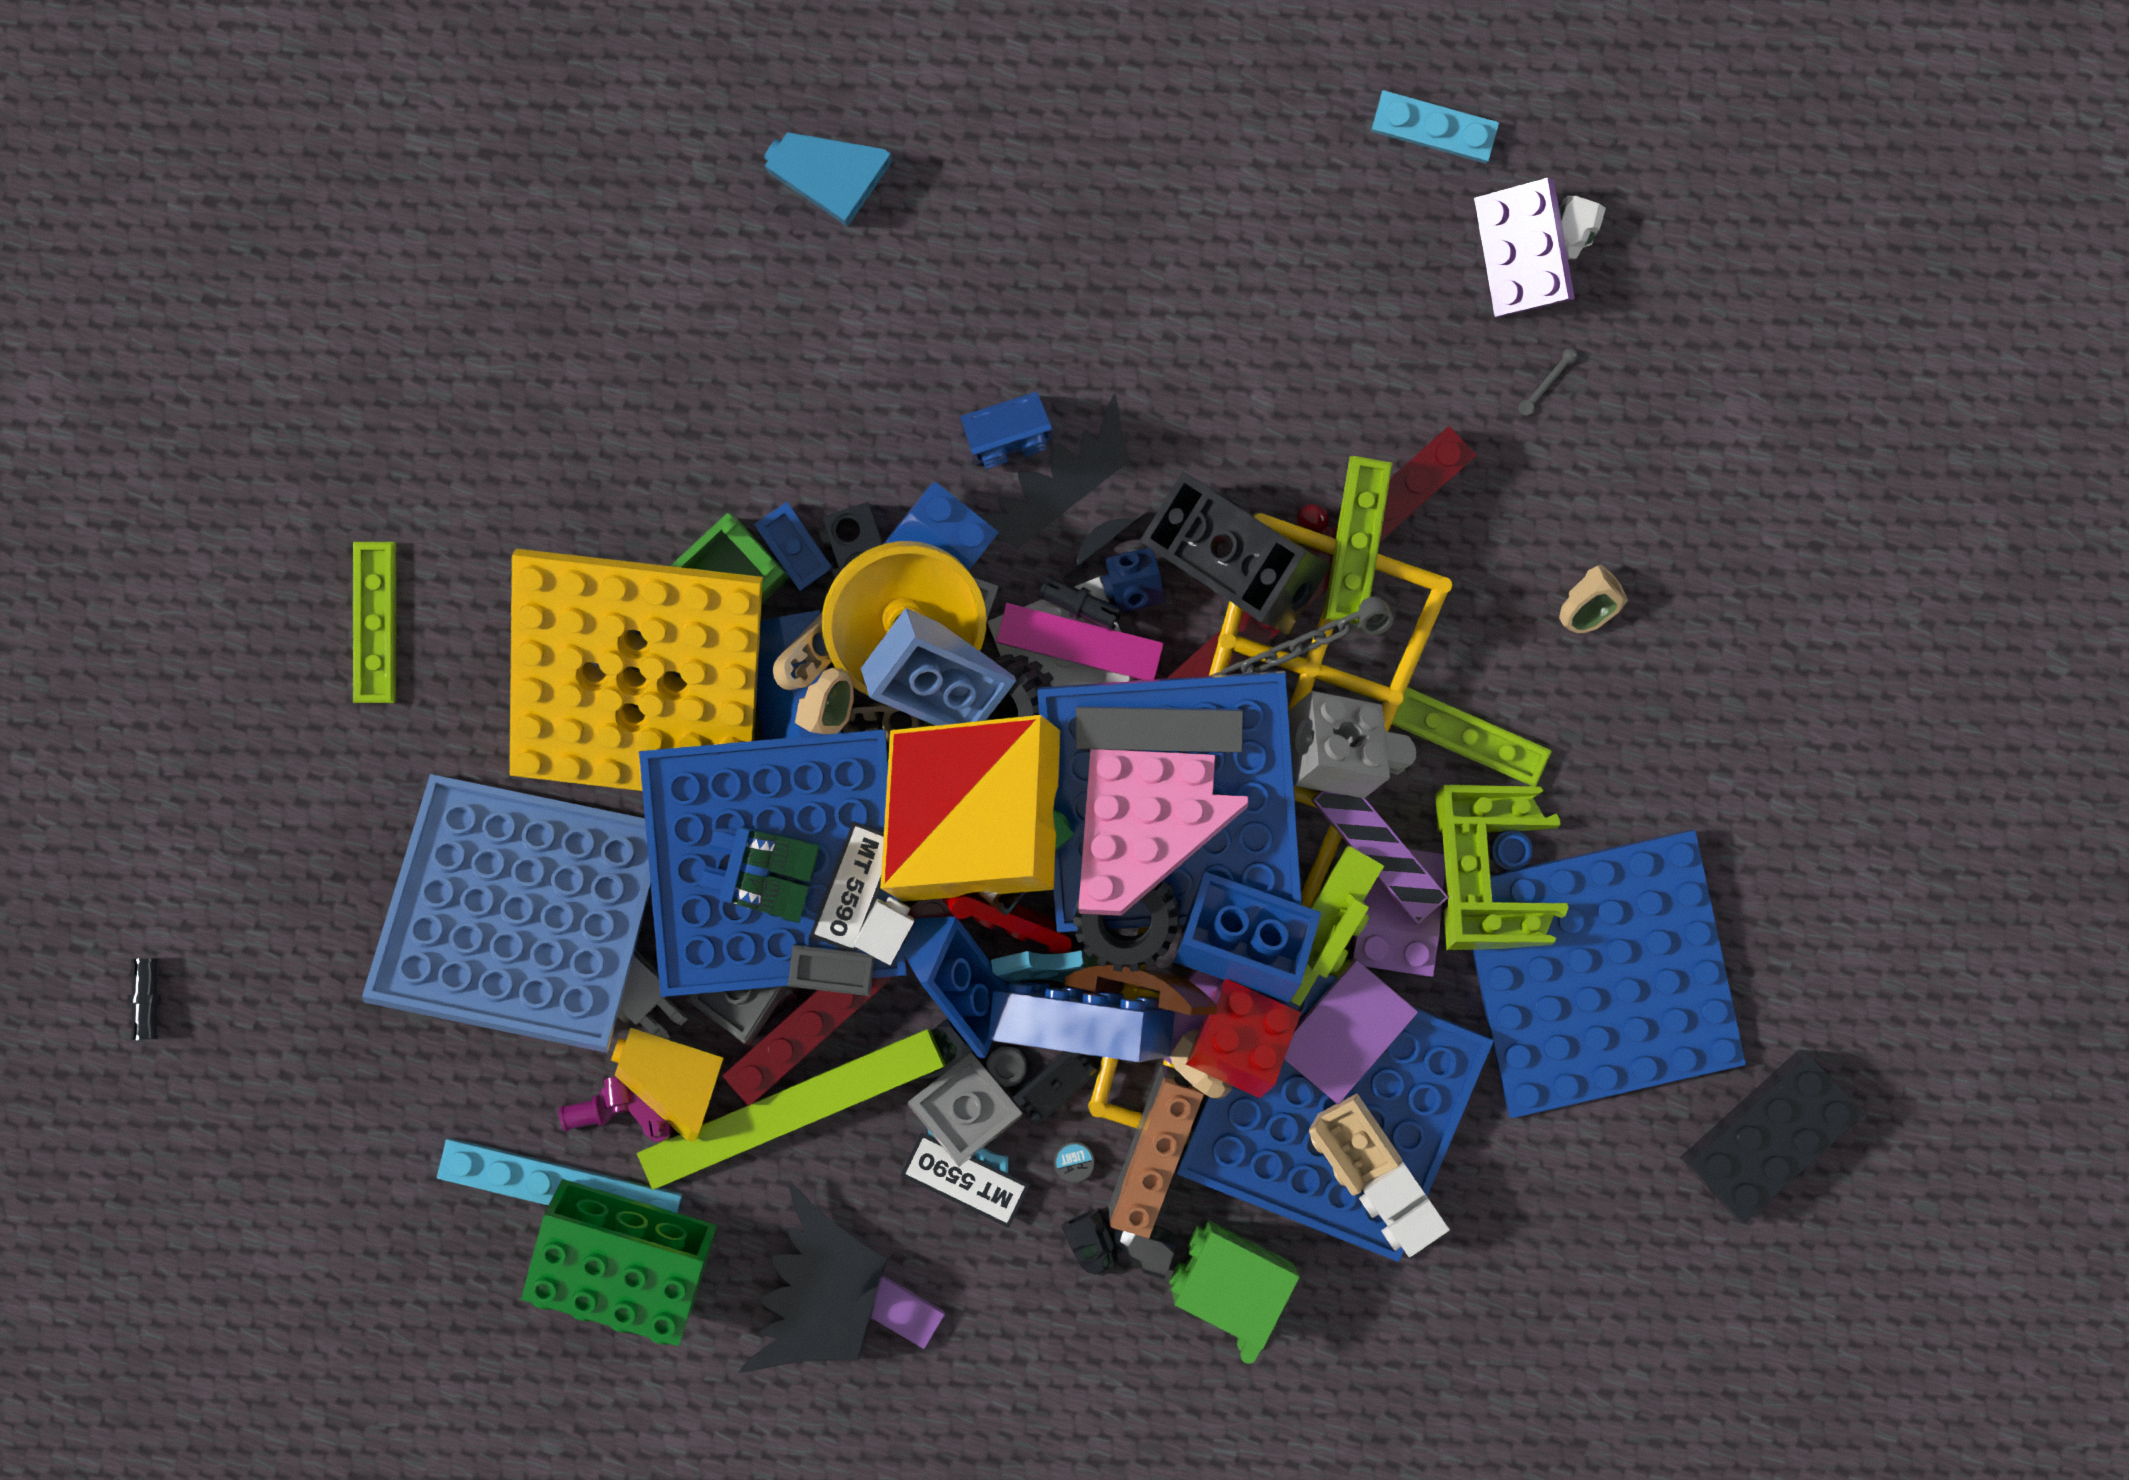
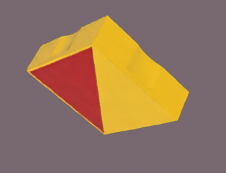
M1041 715L890 730L880 888L902 902L955 898L972 892L1006 894L1054 890L1056 831L1053 808L1058 788L1061 730Z

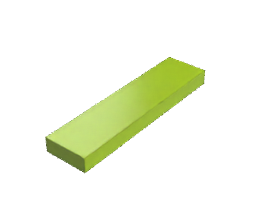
M1358 456L1349 457L1323 619L1333 621L1342 619L1357 612L1361 602L1371 597L1393 464L1391 462ZM1357 618V619H1354V620L1350 621L1349 623H1351V624H1357V623H1360V622H1359V620H1358V618Z
M353 542V703H396L395 542Z
M1408 687L1403 695V702L1399 705L1391 723L1393 726L1533 787L1537 786L1552 752L1545 747Z

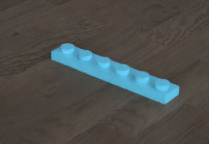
M447 1138L445 1141L437 1179L549 1205L562 1179L676 1213L679 1211L682 1193L661 1188L652 1190L651 1186L453 1138Z

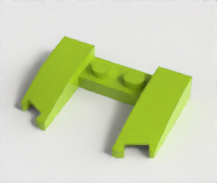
M1443 785L1435 794L1438 833H1443L1447 896L1449 897L1448 907L1444 910L1447 950L1508 949L1546 946L1555 943L1556 938L1546 934L1554 916L1560 918L1566 916L1568 903L1492 902L1487 844L1488 832L1557 829L1561 826L1557 813L1545 818L1536 804L1534 797L1543 792L1541 787Z

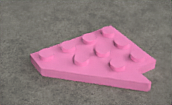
M1090 749L1079 895L1080 914L1122 916L1248 808V796L1213 795L1215 755Z

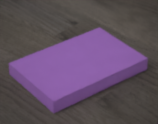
M1354 958L1297 1024L1284 1060L1334 1102L1339 1104L1418 1011Z

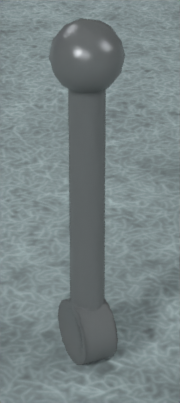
M1567 348L1562 354L1563 359L1528 400H1523L1519 403L1518 412L1522 416L1532 414L1534 404L1568 364L1577 361L1578 352L1575 349Z

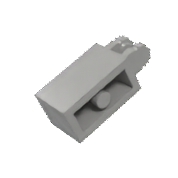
M635 949L617 1017L625 1023H628L630 1020L635 1025L640 1023L652 1035L668 1040L670 1036L667 1030L649 1013L658 1005L673 1022L681 1026L687 1020V1017L667 996L661 997L658 971Z

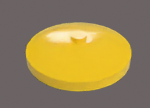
M898 541L879 545L853 559L842 569L832 583L822 612V634L825 647L835 668H842L851 679L853 687L869 696L861 667L905 608L941 623L979 651L981 650L987 621L983 596L968 569L957 558L943 549L914 541Z

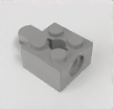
M1311 691L1289 710L1294 786L1365 798L1390 779V773L1400 774L1405 768L1413 764L1416 759V748L1409 736L1385 731L1383 709L1380 704Z

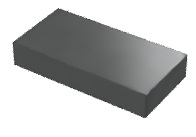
M793 944L788 986L870 996L875 957L866 952Z

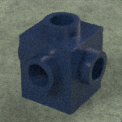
M1151 548L1105 558L1108 574L1101 576L1106 599L1114 598L1116 606L1123 608L1122 613L1165 603L1159 568L1154 551Z

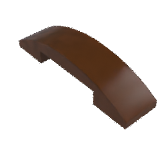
M1099 965L1081 969L1065 977L1064 985L1091 992H1121L1122 982L1160 991L1158 1008L1187 1015H1216L1217 1005L1195 984L1178 974L1154 966L1147 967V965H1141L1139 971L1133 972L1130 971V967H1123L1122 972L1113 971L1114 965H1105V967Z

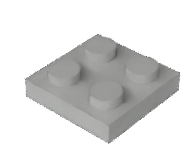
M972 1052L908 1102L909 1107L959 1167L1022 1117V1112Z

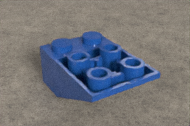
M1037 391L960 416L975 465L984 464L986 470L1007 464V456L1021 451L1024 457L1047 450L1046 443L1052 442V428Z

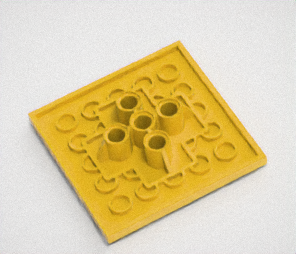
M515 549L512 554L510 776L642 791L639 751L754 741L763 577ZM632 630L640 631L642 637L636 635ZM591 662L599 664L600 668L595 667ZM632 667L639 668L641 673L636 672ZM672 672L680 673L681 678L675 676ZM630 703L638 705L639 709L633 707Z

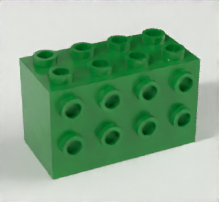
M562 1179L544 1213L521 1300L530 1302L540 1309H554L571 1314L580 1321L598 1322L610 1326L617 1332H631L648 1337L658 1344H672L679 1347L695 1304L717 1225Z

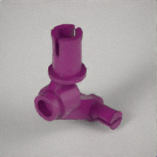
M616 1076L605 1079V1087L602 1088L598 1095H594L592 1100L559 1107V1120L564 1131L598 1124L602 1127L609 1122L614 1114L630 1111L642 1126L643 1133L652 1141L664 1142L675 1134V1129L666 1120L660 1117Z

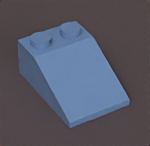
M908 608L904 609L861 667L870 698L936 726L986 721L1016 682L1014 675L944 625Z

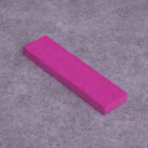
M1006 603L996 641L998 644L1138 680H1154L1163 647L1162 642L1115 630L1111 632L1103 627Z

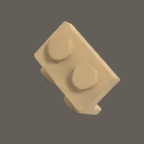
M1358 1094L1318 1113L1309 1129L1311 1141L1315 1149L1325 1155L1333 1167L1337 1181L1342 1186H1346L1352 1196L1361 1193L1365 1183L1399 1167L1402 1158Z

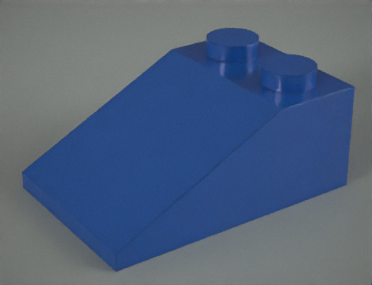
M934 481L927 487L884 544L898 541L930 544L953 555L969 571L999 532Z

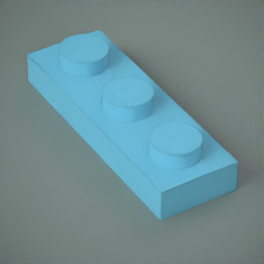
M1383 90L1371 132L1487 164L1499 122Z

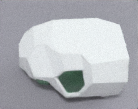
M1567 196L1563 199L1559 211L1568 260L1577 259L1582 248L1592 245L1594 236L1600 229L1606 209L1601 204L1578 196Z

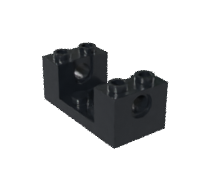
M1184 472L1179 476L1140 539V542L1260 622L1287 635L1331 567L1330 563L1302 545L1281 535L1239 508V505ZM1230 537L1233 542L1231 553L1224 558H1219L1217 554L1219 543L1223 539Z

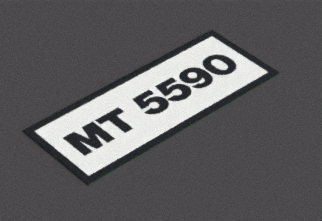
M854 821L852 822L810 937L844 950L857 951L854 941L872 910L881 887L884 832Z
M922 1132L900 1175L1007 1228L1010 1227L1030 1186L974 1157H971L959 1167L936 1139Z

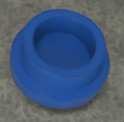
M1519 831L1502 832L1495 838L1492 844V857L1496 864L1503 869L1514 870L1523 868L1532 857V844L1529 838Z

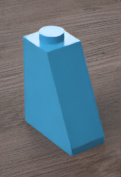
M789 132L786 133L782 141L776 138L764 156V159L767 160L765 168L770 175L847 227L893 161L891 153L885 149Z

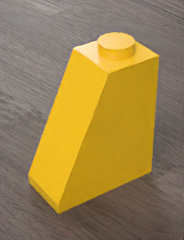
M630 1028L626 1040L618 1038L611 1061L618 1063L615 1076L660 1117L666 1120L686 1140L695 1143L723 1057Z

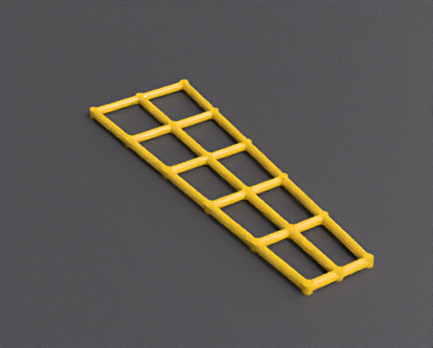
M1263 513L1253 515V517L1296 543L1331 555L1334 554L1335 538ZM1377 554L1375 570L1431 589L1390 687L1321 664L1328 644L1308 651L1306 658L1297 656L1294 659L1276 665L1300 674L1288 711L1312 691L1314 682L1317 679L1383 702L1385 731L1388 732L1397 709L1403 702V695L1447 593L1452 588L1451 580L1430 571ZM1230 601L1221 634L1218 637V644L1209 676L1228 667L1232 651L1253 657L1273 648L1237 635L1244 610ZM1324 609L1321 614L1317 629L1323 625L1333 622V620L1323 619ZM1334 628L1324 632L1326 637L1331 636ZM1281 650L1276 654L1280 658L1290 653ZM1294 786L1295 801L1317 808L1311 799L1319 793L1318 791ZM1331 824L1301 891L1302 906L1308 908L1312 906L1342 839ZM1139 927L1137 935L1145 932L1149 927ZM1124 982L1121 988V993L1124 994L1126 999L1160 997V993ZM1103 1057L1093 1094L1088 1104L1089 1111L1094 1117H1102L1137 1129L1142 1113L1107 1103L1119 1059ZM1164 1060L1163 1065L1175 1068L1173 1063L1169 1064ZM1191 1129L1190 1132H1189V1135H1188V1137H1187L1186 1143H1187V1141H1188V1139H1189V1136H1190V1134H1191V1132H1192V1129Z

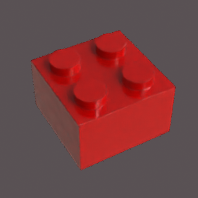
M1226 979L1212 993L1211 1000L1217 1005L1216 1015H1204L1186 1065L1261 1098L1275 1086L1301 1012Z

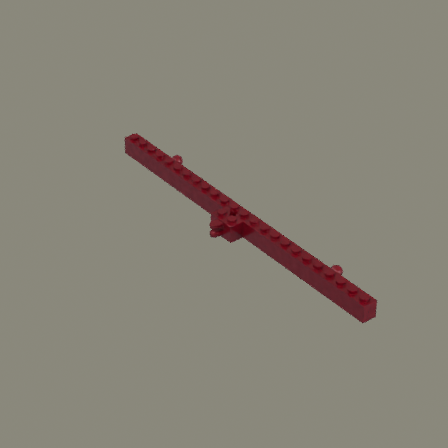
M1450 425L1390 477L1380 541L1476 456ZM1309 504L1299 511L1297 515L1298 526L1336 539L1338 525L1333 529L1330 528L1328 525V513L1322 506ZM1313 548L1309 550L1332 566L1333 555ZM1331 567L1304 609L1328 589ZM1243 611L1237 635L1266 644L1280 631L1260 622ZM1221 630L1166 679L1209 676ZM1232 651L1228 667L1251 657ZM942 899L918 900L910 907L911 909L908 912V915L914 918V922L916 918L955 917ZM910 928V930H909L907 936H906L905 939H904V943H905V941H906V939H907V937H908V935H909V933H910V931H911V928ZM894 976L873 978L870 996L817 990L735 1063L722 1077L750 1106Z

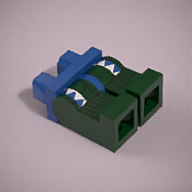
M743 826L737 827V830L714 828L709 850L730 855L727 870L705 865L699 887L720 895V901L733 903L800 923L810 884L774 876L771 873L775 872L810 882L821 844Z

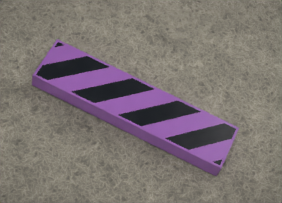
M1320 791L1311 799L1313 804L1349 846L1384 865L1377 877L1378 881L1415 924L1423 921L1449 898L1365 798Z

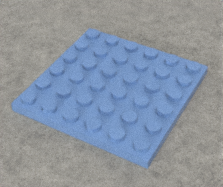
M430 774L362 995L364 1003L608 1053L651 892L645 818Z

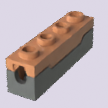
M1162 1064L1160 1066L1108 1205L1112 1228L1148 1239L1150 1238L1204 1095L1175 1068Z

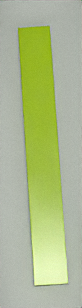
M928 1028L758 1100L750 1106H744L704 1123L701 1126L695 1143L686 1140L679 1134L639 1151L637 1156L652 1190L940 1069L946 1064L931 1029Z

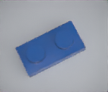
M785 502L754 524L799 591H803L832 571V565L788 502Z

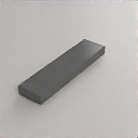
M1077 706L1076 749L1242 752L1243 709Z

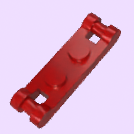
M976 892L967 893L955 898L942 899L956 918L965 919L972 915L978 923L985 927L993 929L997 925L1005 928L1007 933L1018 940L1026 941L1027 938L1043 943L1051 954L1068 953L1072 947V941L1065 932H1057L1055 919L1022 905L1016 904L1009 914L1003 915Z

